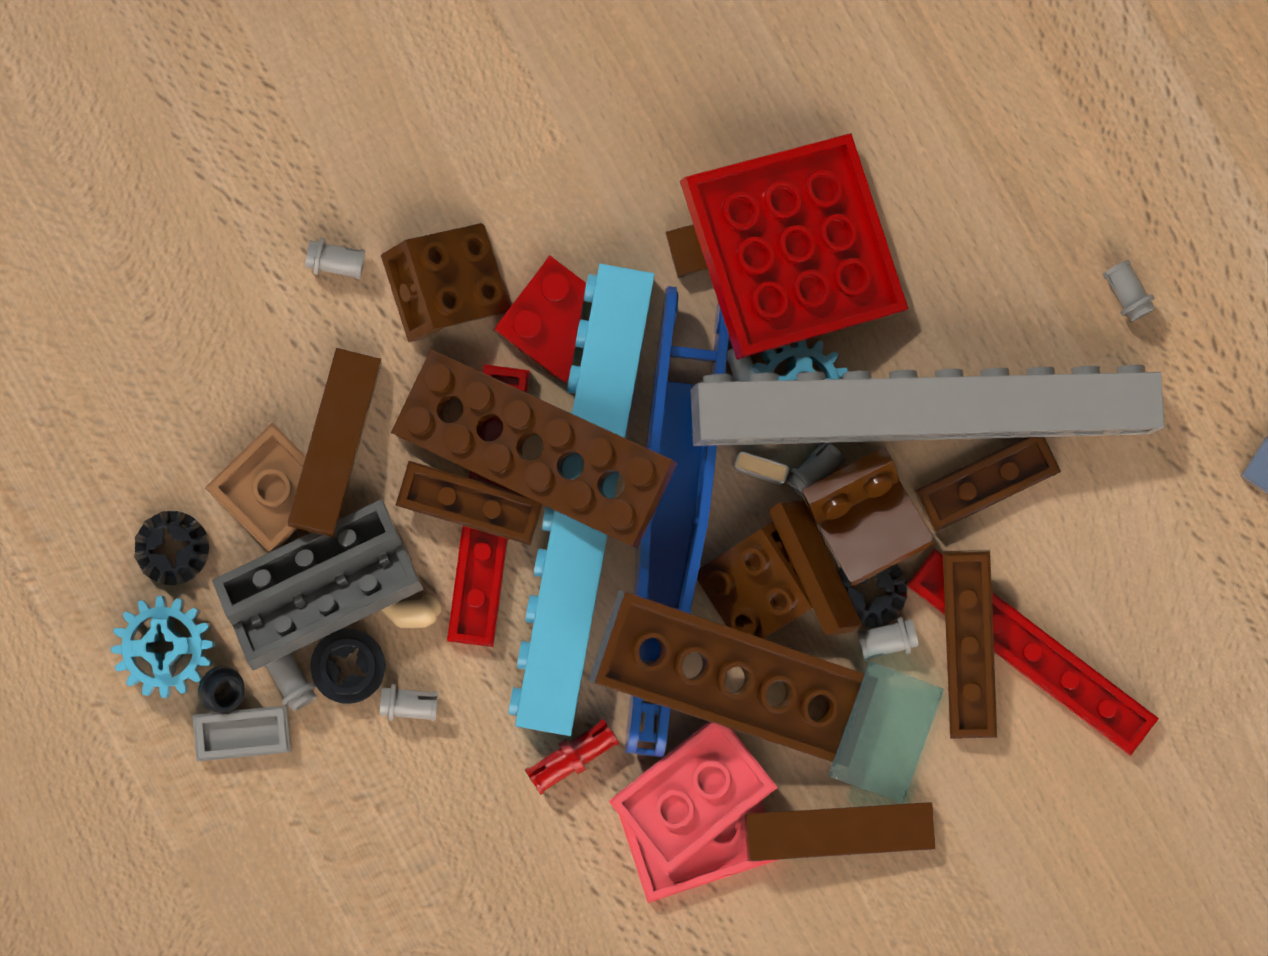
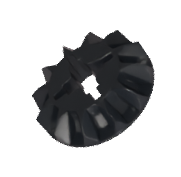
M161 511L145 520L135 536L134 557L143 574L157 583L164 585L186 583L196 577L207 562L209 555L207 534L203 526L186 513L180 511ZM167 528L174 541H182L184 543L190 541V545L183 546V549L177 551L176 568H174V564L170 561L168 555L153 554L152 550H156L159 546L165 544V536H167L165 529Z
M897 564L875 575L877 586L884 588V591L890 592V596L874 597L872 603L869 604L868 610H864L866 605L864 594L858 592L855 588H850L851 584L842 568L840 567L838 570V574L858 614L862 627L882 626L899 615L907 600L906 577Z
M341 629L325 636L314 649L310 663L311 676L317 689L328 699L343 704L361 702L375 693L382 684L386 668L381 646L367 633L354 629ZM358 648L356 665L361 668L362 672L367 674L366 677L350 674L346 680L343 679L341 685L337 684L341 678L339 676L341 668L336 665L335 661L330 659L331 655L336 658H348Z

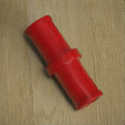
M602 719L570 742L564 739L558 743L559 749L524 770L539 794L542 795L545 793L544 791L570 774L576 772L579 775L586 770L584 765L610 748L619 745V742L605 720Z

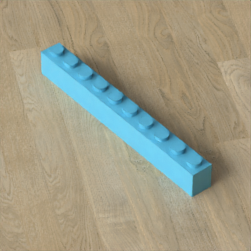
M599 263L597 275L588 274L584 301L591 302L592 306L589 321L580 319L575 347L584 348L581 366H571L567 393L575 394L573 410L569 413L626 438L655 273ZM573 454L565 459L562 472L566 479H574L582 473L584 461L581 455ZM619 473L609 475L603 483V492L607 498H615ZM546 506L542 530L550 531L547 550L538 548L533 576L542 578L539 596H529L525 622L533 624L530 642L521 641L517 669L525 670L522 688L513 687L508 715L517 716L515 722L517 727L571 736L608 535Z

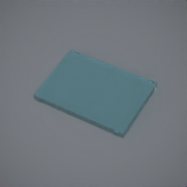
M870 661L828 776L903 803L944 689Z

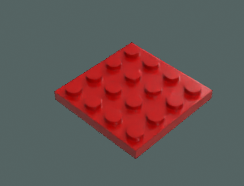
M852 133L686 176L680 180L737 360L908 310Z

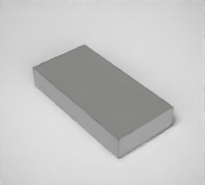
M286 705L192 715L197 762L292 752L288 706Z

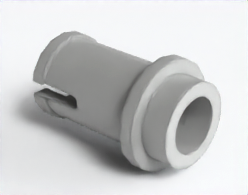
M320 238L319 242L310 240L305 268L313 269V274L317 275L319 271L355 277V279L360 280L366 250L325 243V238Z
M1126 260L1106 271L1103 276L1107 279L1124 309L1120 312L1121 315H1127L1129 320L1134 322L1156 309L1152 303V300L1155 298L1153 294L1147 295L1132 269L1130 261Z
M821 443L798 469L793 467L790 470L792 476L787 480V483L804 498L802 489L831 475L846 458L831 443Z
M902 617L897 618L898 623L863 632L858 631L864 661L905 650L906 654H910L911 648L919 647L913 620L903 621Z
M291 653L264 665L284 697L281 701L283 706L289 705L292 712L299 710L317 698L313 692L316 688L315 684L307 682Z
M391 684V688L381 689L379 716H388V721H393V717L435 721L438 691L426 692L396 689V684Z

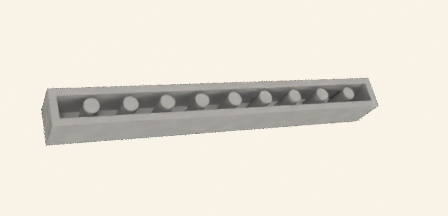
M1144 365L1117 367V373H1100L1099 366H1080L1072 368V374H1055L1054 367H1034L1026 369V375H1009L1008 368H989L981 370V376H964L962 369H943L935 371V377H918L916 370H897L889 372V378L871 379L870 371H851L843 373V379L825 380V373L805 372L797 374V380L779 381L777 373H758L750 375V381L732 382V375L712 374L703 376V382H698L690 390L693 446L1152 434L1165 428L1161 372H1145Z

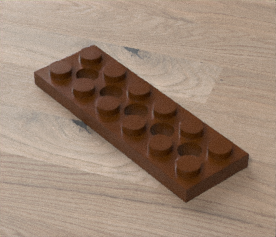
M430 349L391 431L392 434L636 549L677 466V462L432 349ZM452 399H460L463 404L461 417L453 423H447L443 417L444 406ZM499 417L503 423L502 434L496 440L488 442L482 434L483 426L488 419ZM531 436H540L543 441L542 453L534 460H526L522 453L524 442ZM580 454L584 461L582 473L574 479H566L562 472L565 459L570 455ZM613 473H621L625 480L623 492L615 498H607L603 492L605 479Z
M619 590L589 681L847 767L877 678ZM655 638L660 644V654L654 662L644 664L639 655L640 646L646 639ZM697 652L702 658V669L697 676L687 678L682 671L683 660L688 654ZM739 666L744 672V683L739 690L729 692L724 684L725 675L731 668ZM782 681L786 688L785 698L779 705L771 706L766 698L767 689L773 682ZM823 695L827 702L826 712L821 718L812 720L808 714L809 702L813 697Z

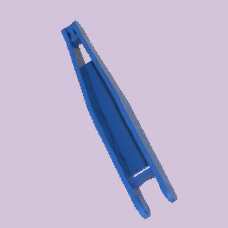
M667 286L662 309L646 448L677 462V466L636 549L634 595L690 614L708 527L717 445L693 446L690 390L695 385L667 381L670 357L712 363L711 375L725 374L729 334L718 303L715 317L713 351L672 346L679 294L677 287ZM655 638L646 639L639 649L640 659L644 663L645 660L655 661L660 654L659 642ZM630 695L625 753L663 757L667 742L671 708L659 704L643 703V699ZM644 712L643 730L639 731L641 713ZM655 714H656L655 729H654V732H653L654 719H655ZM638 741L653 742V749L637 748Z

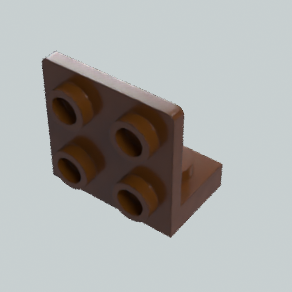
M482 223L406 239L381 254L408 343L425 339L445 327L503 314L510 308L486 228Z
M885 446L802 489L812 517L851 585H857L934 543L933 536L900 482L894 461Z
M773 522L699 568L697 580L727 627L764 639L812 609V605Z

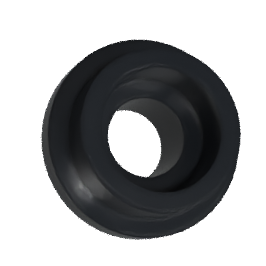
M218 666L209 670L201 679L198 687V696L201 703L213 712H229L234 710L242 702L245 693L241 675L228 666ZM225 682L224 689L220 693L214 694L216 688Z

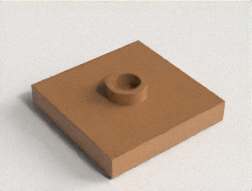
M272 422L205 489L268 552H272L278 549L298 530L297 528L288 527L287 522L306 456Z

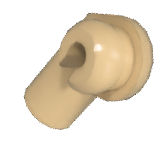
M425 594L420 600H400L381 611L399 628H426L435 623L436 617L440 615L442 608L440 601L435 596Z

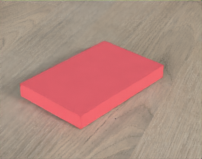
M708 721L608 801L663 872L668 875L778 787L731 728Z
M760 801L745 814L765 813L763 801ZM744 814L670 874L666 875L620 817L648 903L777 860L747 861Z

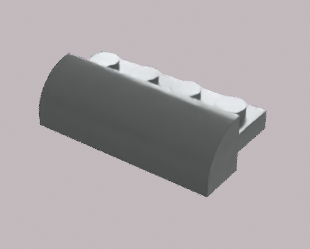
M382 499L339 519L334 538L313 532L212 580L225 615L232 624L245 659L253 671L424 590L412 564L409 552Z

